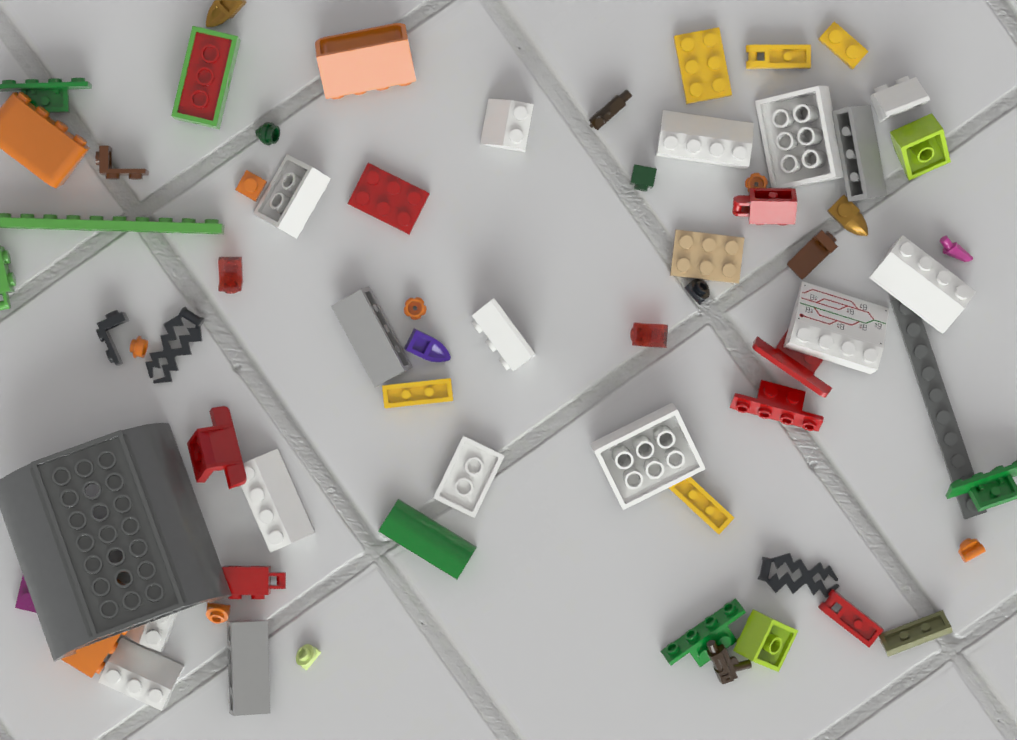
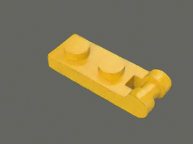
M746 45V53H748L746 69L811 68V45ZM757 53H764V61H757Z

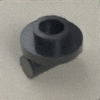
M694 279L684 287L699 305L710 295L707 283L700 279Z

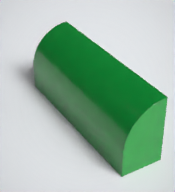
M400 499L397 500L378 531L455 579L459 578L477 548Z

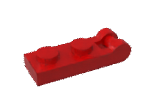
M832 589L828 594V599L825 602L822 601L818 608L870 648L884 629L846 600L840 593ZM836 602L841 605L837 612L832 609Z

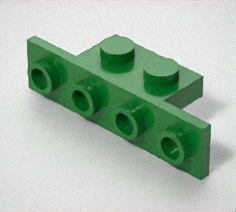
M51 78L48 79V83H39L38 79H26L25 83L17 84L16 80H2V84H0V92L21 91L31 99L30 103L36 107H43L49 113L70 112L69 90L92 89V84L85 81V78H71V82H62V79Z
M1017 460L1011 465L1005 467L1000 465L990 472L984 474L979 472L969 479H958L952 482L945 495L946 498L950 499L968 493L978 512L1017 499V485L1013 477L1017 476Z
M735 598L731 602L726 603L717 612L705 618L700 624L688 630L676 641L668 644L666 648L661 650V653L670 666L690 653L699 667H702L710 661L707 650H709L707 647L708 641L715 640L718 646L723 644L726 649L737 642L728 625L745 614L746 611Z

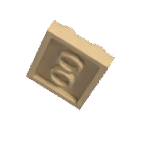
M675 230L670 276L739 284L744 238Z

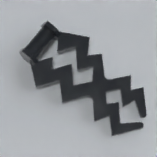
M183 307L178 316L163 324L168 333L160 336L163 351L149 353L152 361L145 362L149 377L153 378V367L161 368L158 358L167 359L168 364L161 365L165 377L154 380V384L172 382L170 371H179L175 357L192 355L189 342L202 341L201 325L204 322V318L189 311L187 307ZM183 317L195 324V328H187L190 335H179L182 348L172 349L168 341L177 340L174 326H184L181 318Z
M790 553L774 558L762 557L763 561L758 580L766 581L775 593L786 584L791 593L794 594L804 584H807L813 596L820 589L824 597L827 598L832 589L836 590L839 587V584H835L826 589L821 579L816 583L813 580V577L819 573L824 581L828 574L834 581H838L830 565L824 569L821 562H819L811 570H807L801 559L793 562ZM774 562L776 569L786 563L791 573H794L799 568L802 576L794 582L789 573L786 572L780 579L777 573L769 579L771 563Z

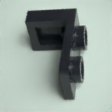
M118 310L106 314L105 320L97 323L99 329H96L100 341H105L108 350L105 352L110 363L114 362L115 365L119 366L123 362L108 330L128 322L129 319L125 312L119 313Z

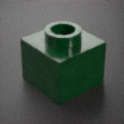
M634 164L630 185H634L635 190L647 192L648 188L652 189L654 186L657 169Z

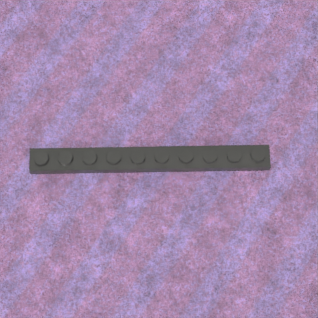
M892 300L890 303L951 483L958 479H969L974 475V471L922 318L899 300ZM968 493L956 496L964 519L987 512V510L978 512Z

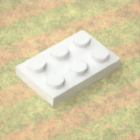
M463 436L433 498L475 518L505 455Z

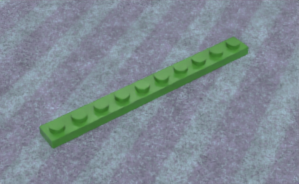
M0 213V228L224 235V225L219 224L217 219H205V223H196V219L182 218V222H173V218H159V222H149L150 218L136 217V221H126L127 217L113 216L112 220H103V216H90L89 220H80L79 215H66V219H57V215L44 214L43 218H34V214H20V218H11L10 213Z

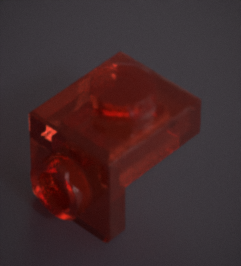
M219 257L218 291L227 294L241 291L243 286L242 257Z
M634 322L630 332L632 345L667 348L668 325Z

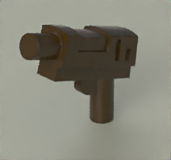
M626 89L621 95L614 96L610 102L589 118L591 123L589 126L599 130L626 106L625 102L632 97V94Z
M715 640L707 642L709 649L707 654L713 662L715 673L721 684L737 679V671L752 668L749 659L738 662L735 656L729 657L723 644L718 646Z

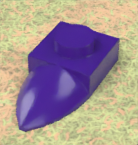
M415 328L404 347L406 351L431 362H445L451 359L448 350L441 342Z

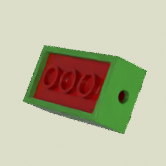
M192 26L171 115L174 119L220 130L241 41L238 36Z

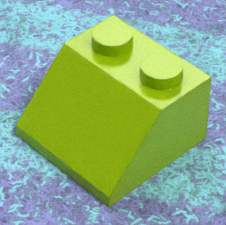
M932 113L890 131L894 150L908 180H912L951 162L944 130Z
M753 609L747 618L744 629L737 639L733 651L755 663L779 672L798 630Z

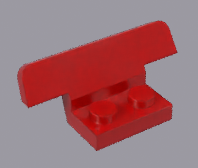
M788 329L775 348L758 336L756 337L752 348L758 354L821 397H827L832 387L814 375L823 359L784 348Z
M226 406L211 408L209 412L213 426L196 429L187 442L196 483H205L213 471L224 470L228 488L231 489L246 483V472L229 408Z

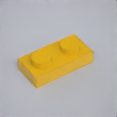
M835 21L818 39L852 70L869 52Z

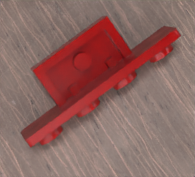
M765 380L760 381L757 398L735 393L730 404V408L738 412L754 414L763 419L780 421L785 425H795L808 431H819L824 420L823 416L802 411L806 391Z

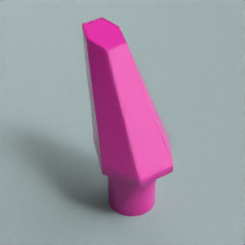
M943 236L940 239L944 247L943 254L964 262L973 260V257L957 242L952 243L948 236Z

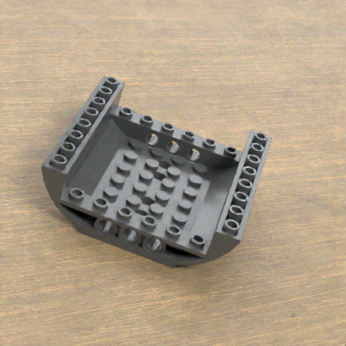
M153 423L119 430L33 461L0 479V510L54 662L76 654L75 650L206 601L213 603L232 596L169 423ZM91 484L99 487V492L94 497L86 495L85 492L87 486ZM98 506H103L107 509V514L102 519H97L93 515L94 509ZM114 550H119L123 554L122 560L118 563H113L109 560V555ZM122 572H126L131 576V580L127 585H120L117 582V577Z

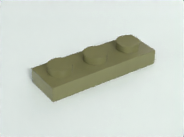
M941 610L881 633L879 640L889 657L953 631L944 611Z

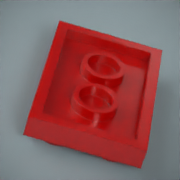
M367 163L347 204L410 235L430 193Z

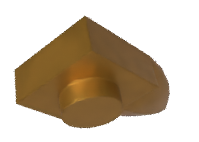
M215 0L209 8L206 27H215L226 22L228 19H232L247 2L245 0Z
M842 195L827 210L847 231L859 236L868 235V227L863 215L852 202H848V198L845 195Z

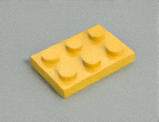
M719 27L675 35L673 38L686 105L732 96Z

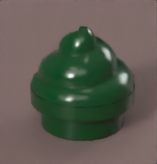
M266 122L255 130V134L264 145H271L278 142L280 129L274 123Z

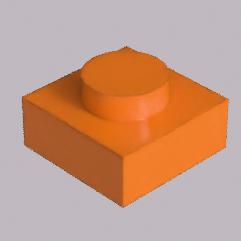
M246 170L235 190L256 202L267 181Z

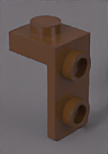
M99 146V151H96V165H99V173L106 175V179L117 180L120 179V175H129V179L141 180L143 175H149L147 169H112V147Z
M823 230L819 231L787 262V266L803 280L838 247L835 244L836 238L829 231L825 233Z

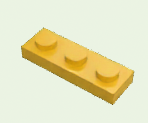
M451 378L382 385L384 408L453 401Z
M691 477L669 487L679 499L718 535L734 519L723 506Z

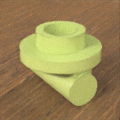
M306 644L297 651L296 662L302 668L308 670L321 654V651L310 644Z

